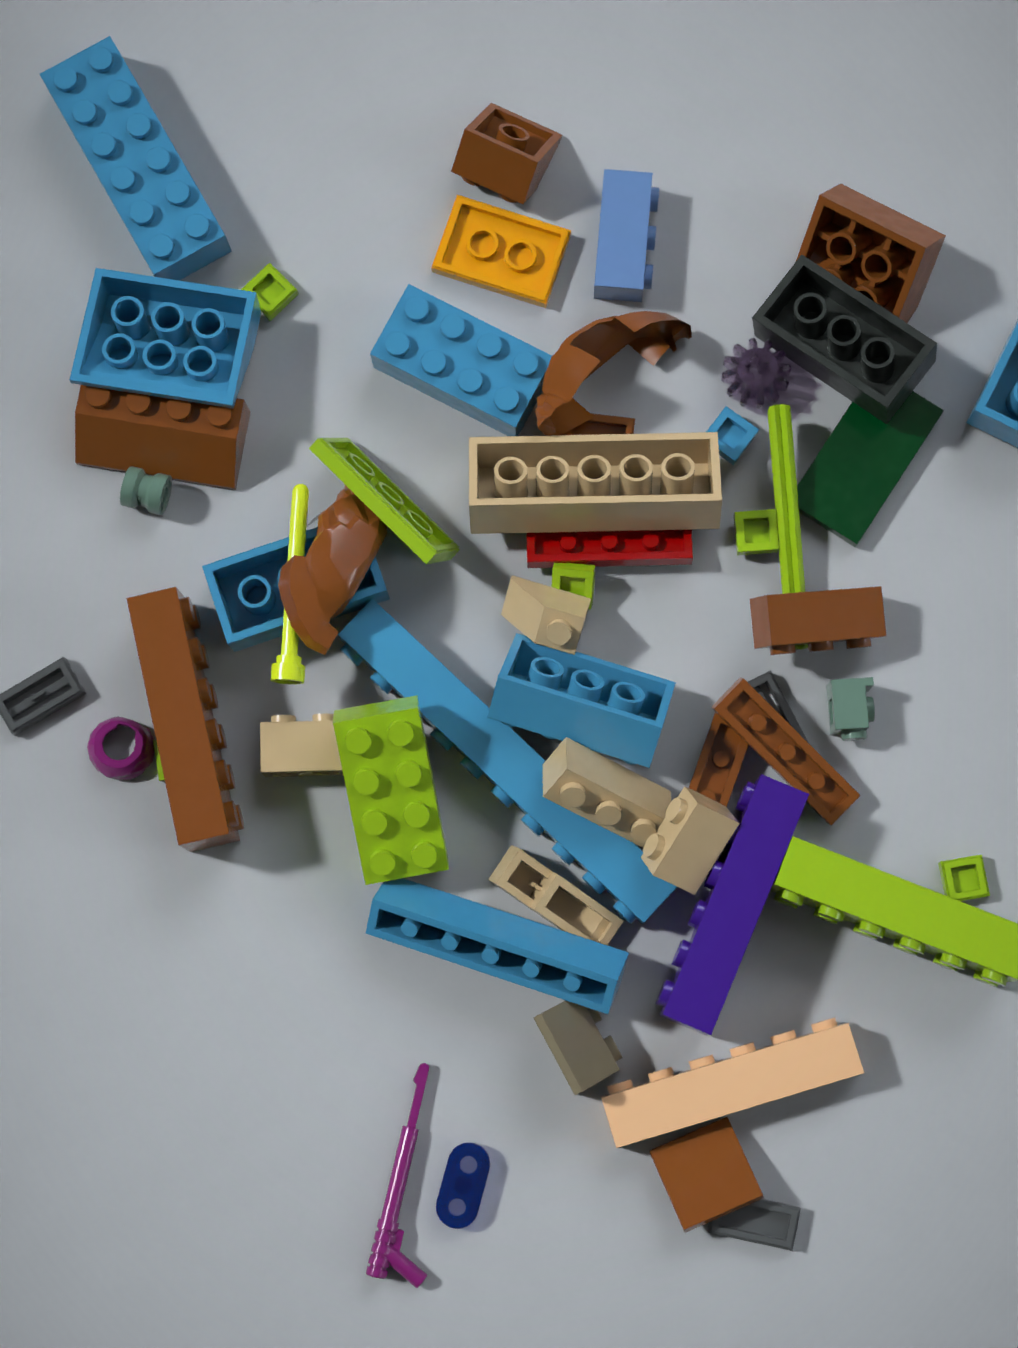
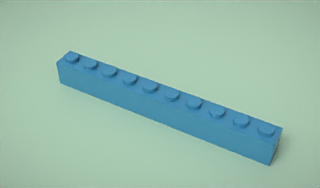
M374 599L338 634L344 643V646L340 649L342 653L356 666L364 662L374 671L370 679L387 695L392 690L401 698L418 695L421 716L434 728L430 733L434 740L446 751L453 746L464 756L460 764L477 780L484 775L495 786L490 792L507 808L514 803L525 814L521 821L535 835L539 837L543 832L546 833L556 843L551 849L567 865L570 866L574 861L586 871L582 879L599 895L606 890L615 898L617 902L613 905V908L630 924L635 919L643 924L677 888V886L652 875L641 859L643 851L634 843L544 798L543 763L545 760L509 726L504 725L500 721L487 718L490 708Z

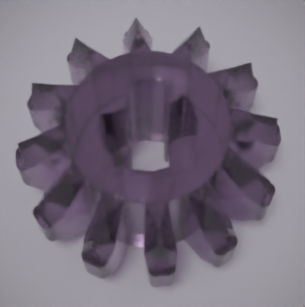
M754 337L749 339L747 349L737 343L733 347L734 356H725L723 365L728 370L722 372L721 381L731 384L727 389L729 397L739 393L742 394L739 403L742 407H745L748 404L749 398L754 399L757 409L763 408L764 396L770 402L776 403L780 397L778 391H786L789 386V381L784 377L790 374L791 366L781 363L785 357L784 350H778L773 354L770 352L772 348L771 340H767L763 348H758ZM750 368H757L758 373L763 374L762 378L755 379L754 374L749 373Z

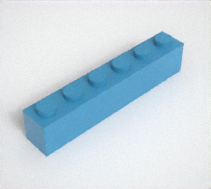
M404 878L382 883L372 899L365 933L605 1014H609L620 988L629 952Z

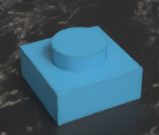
M725 406L706 432H718L719 456L734 466L756 437L759 429Z

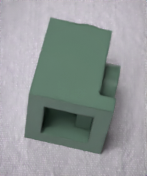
M873 677L830 680L827 684L830 735L841 734L842 741L867 739L866 730L869 728V722H874L875 720L873 697H866V692L874 686Z

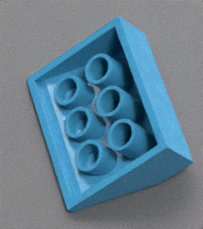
M96 268L69 380L72 384L234 408L254 350L261 309L257 293Z

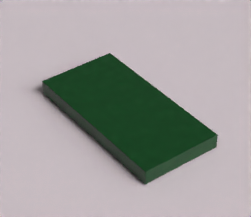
M912 391L888 424H885L852 402L797 485L799 512L856 547L944 410Z

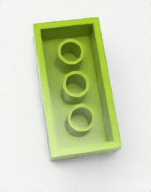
M418 695L334 710L333 726L365 885L449 870L448 852Z

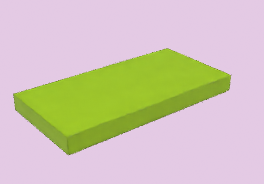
M348 437L317 438L310 446L309 450L425 564L448 561L460 550L459 546Z

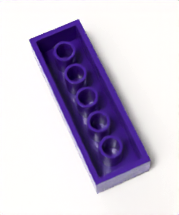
M762 774L755 783L748 781L746 786H744L735 808L742 811L738 821L739 825L724 847L726 853L722 862L716 860L707 875L704 887L709 888L710 892L706 902L699 899L693 909L688 922V926L694 928L690 941L683 939L680 942L671 965L678 967L673 982L670 980L664 981L655 1004L662 1007L659 1016L703 1035H712L808 799V793Z

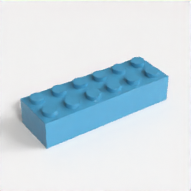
M110 36L40 73L50 95L154 277L181 280L232 252L223 230Z

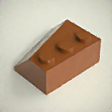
M840 183L819 195L796 261L801 255H804L908 323L918 308L946 235Z

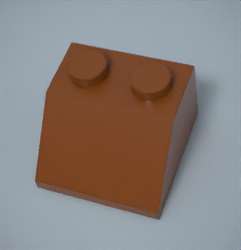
M490 103L464 129L451 172L461 176L470 185L483 186L497 192L505 201L519 202L524 205L536 191L563 135Z

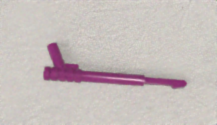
M421 1063L418 1066L413 1078L416 1088L407 1126H402L381 1219H378V1230L375 1231L374 1239L376 1241L373 1242L371 1248L373 1254H370L368 1261L370 1266H367L366 1275L386 1279L388 1274L386 1269L391 1266L415 1288L422 1284L427 1274L400 1252L404 1231L398 1229L399 1223L397 1222L419 1129H416V1123L429 1072V1065L426 1063Z

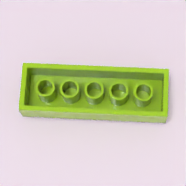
M792 836L770 890L775 893L774 901L795 909L798 906H802V904L815 909L813 916L833 924L843 920L855 924L853 929L855 933L877 940L878 937L883 938V936L894 939L893 947L915 956L918 953L924 954V952L935 956L933 963L953 971L968 968L975 971L973 976L975 980L994 987H998V985L1006 986L1007 982L1018 981L1017 923Z

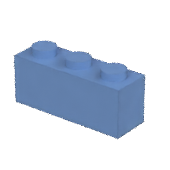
M604 169L594 299L642 302L643 289H651L653 265L645 264L646 250L654 251L656 226H649V212L658 211L659 187H652L653 173Z

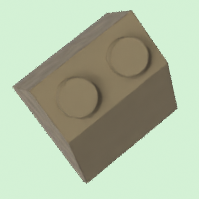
M565 1000L533 1017L574 1095L583 1092L620 1070L616 1061L623 1057L613 1038L609 1035L603 1039L595 1025L602 1020L598 1011Z

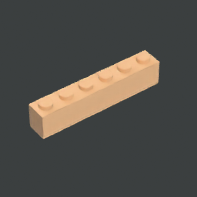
M835 1017L811 1024L813 1032L797 1037L795 1030H790L771 1036L772 1045L756 1049L754 1042L729 1049L731 1057L715 1062L714 1056L711 1054L689 1061L690 1070L674 1074L673 1068L668 1067L649 1073L650 1082L633 1087L632 1080L629 1079L607 1086L609 1094L601 1096L615 1147H623L863 1074L864 1070L849 1023L838 1025Z

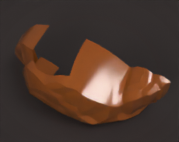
M640 311L595 320L571 334L562 342L558 351L551 357L545 372L542 387L543 395L537 397V407L535 408L538 429L544 435H562L593 418V415L572 398L585 379L626 345H630L654 366L668 348L673 353L677 350L675 344L677 340L692 338L691 325L667 313Z
M346 485L337 495L336 501L307 525L308 527L318 519L317 535L306 557L294 555L281 567L278 583L281 600L292 628L308 648L323 655H326L338 634V631L329 624L330 621L344 611L355 595L387 535V525Z

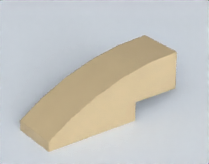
M513 845L510 846L488 879L560 930L598 943L608 945L624 922L563 877L552 872L526 852Z

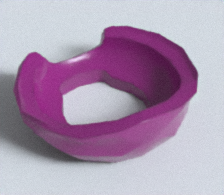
M118 716L99 723L90 733L87 745L89 759L96 770L108 778L132 780L144 773L153 762L155 750L151 731L134 720ZM119 725L130 727L136 732L134 751L125 759H111L105 754L103 749L105 737Z

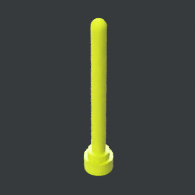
M297 484L292 490L287 561L294 555L305 557L309 490L304 484ZM285 608L281 655H277L276 663H272L270 681L289 685L304 684L305 665L301 664L302 657L298 656L299 636L292 628Z

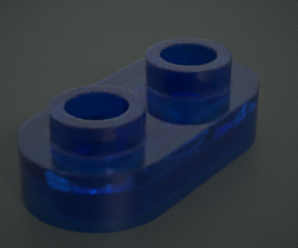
M461 1143L452 1150L448 1157L436 1202L437 1215L442 1223L448 1227L455 1229L467 1227L475 1220L479 1212L491 1162L486 1149L478 1143ZM466 1156L473 1157L477 1162L476 1170L470 1173L463 1171L461 1160ZM453 1199L463 1200L466 1206L464 1213L460 1215L453 1214L449 1208L450 1202Z

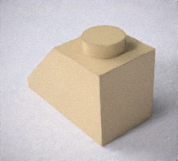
M512 575L501 615L532 642L575 655L591 598Z

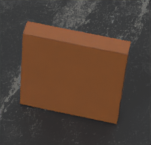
M728 1117L649 1151L685 1233L764 1198Z

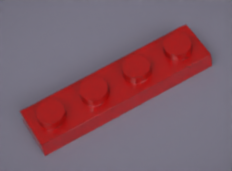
M692 529L527 533V568H553L554 563H576L608 567L692 565L693 562Z

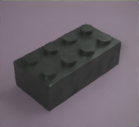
M804 255L798 258L752 317L755 337L885 424H888L936 362L937 343Z

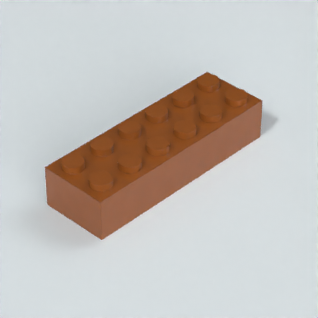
M177 587L126 598L178 845L190 852H195L240 841L238 830L244 829V821L240 806L235 805L230 796L229 790L236 788L231 765H226L221 754V749L227 748L222 724H218L216 718L213 717L212 709L218 708V700L213 684H209L207 677L205 678L203 669L210 668L206 647L204 644H200L199 638L196 637L195 633L196 629H201L198 609L195 604L192 605L190 597H184Z

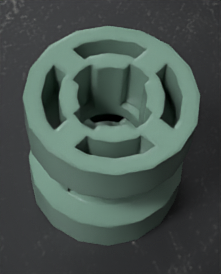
M130 466L122 482L120 504L133 509L142 505V507L147 508L149 513L162 515L169 502L172 477L162 473H157L154 476L147 475L142 468Z

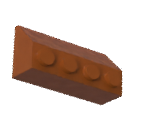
M81 385L75 410V463L77 465L126 472L130 466L142 468L147 475L154 476L157 473L170 475L172 480L236 490L251 412L245 400L238 398L234 408Z

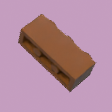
M881 586L772 594L750 599L754 649L770 648V655L796 653L795 645L808 644L809 652L834 650L833 642L846 641V649L871 647V639L886 636Z

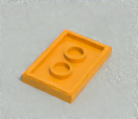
M457 195L431 269L433 273L546 308L571 238V230Z

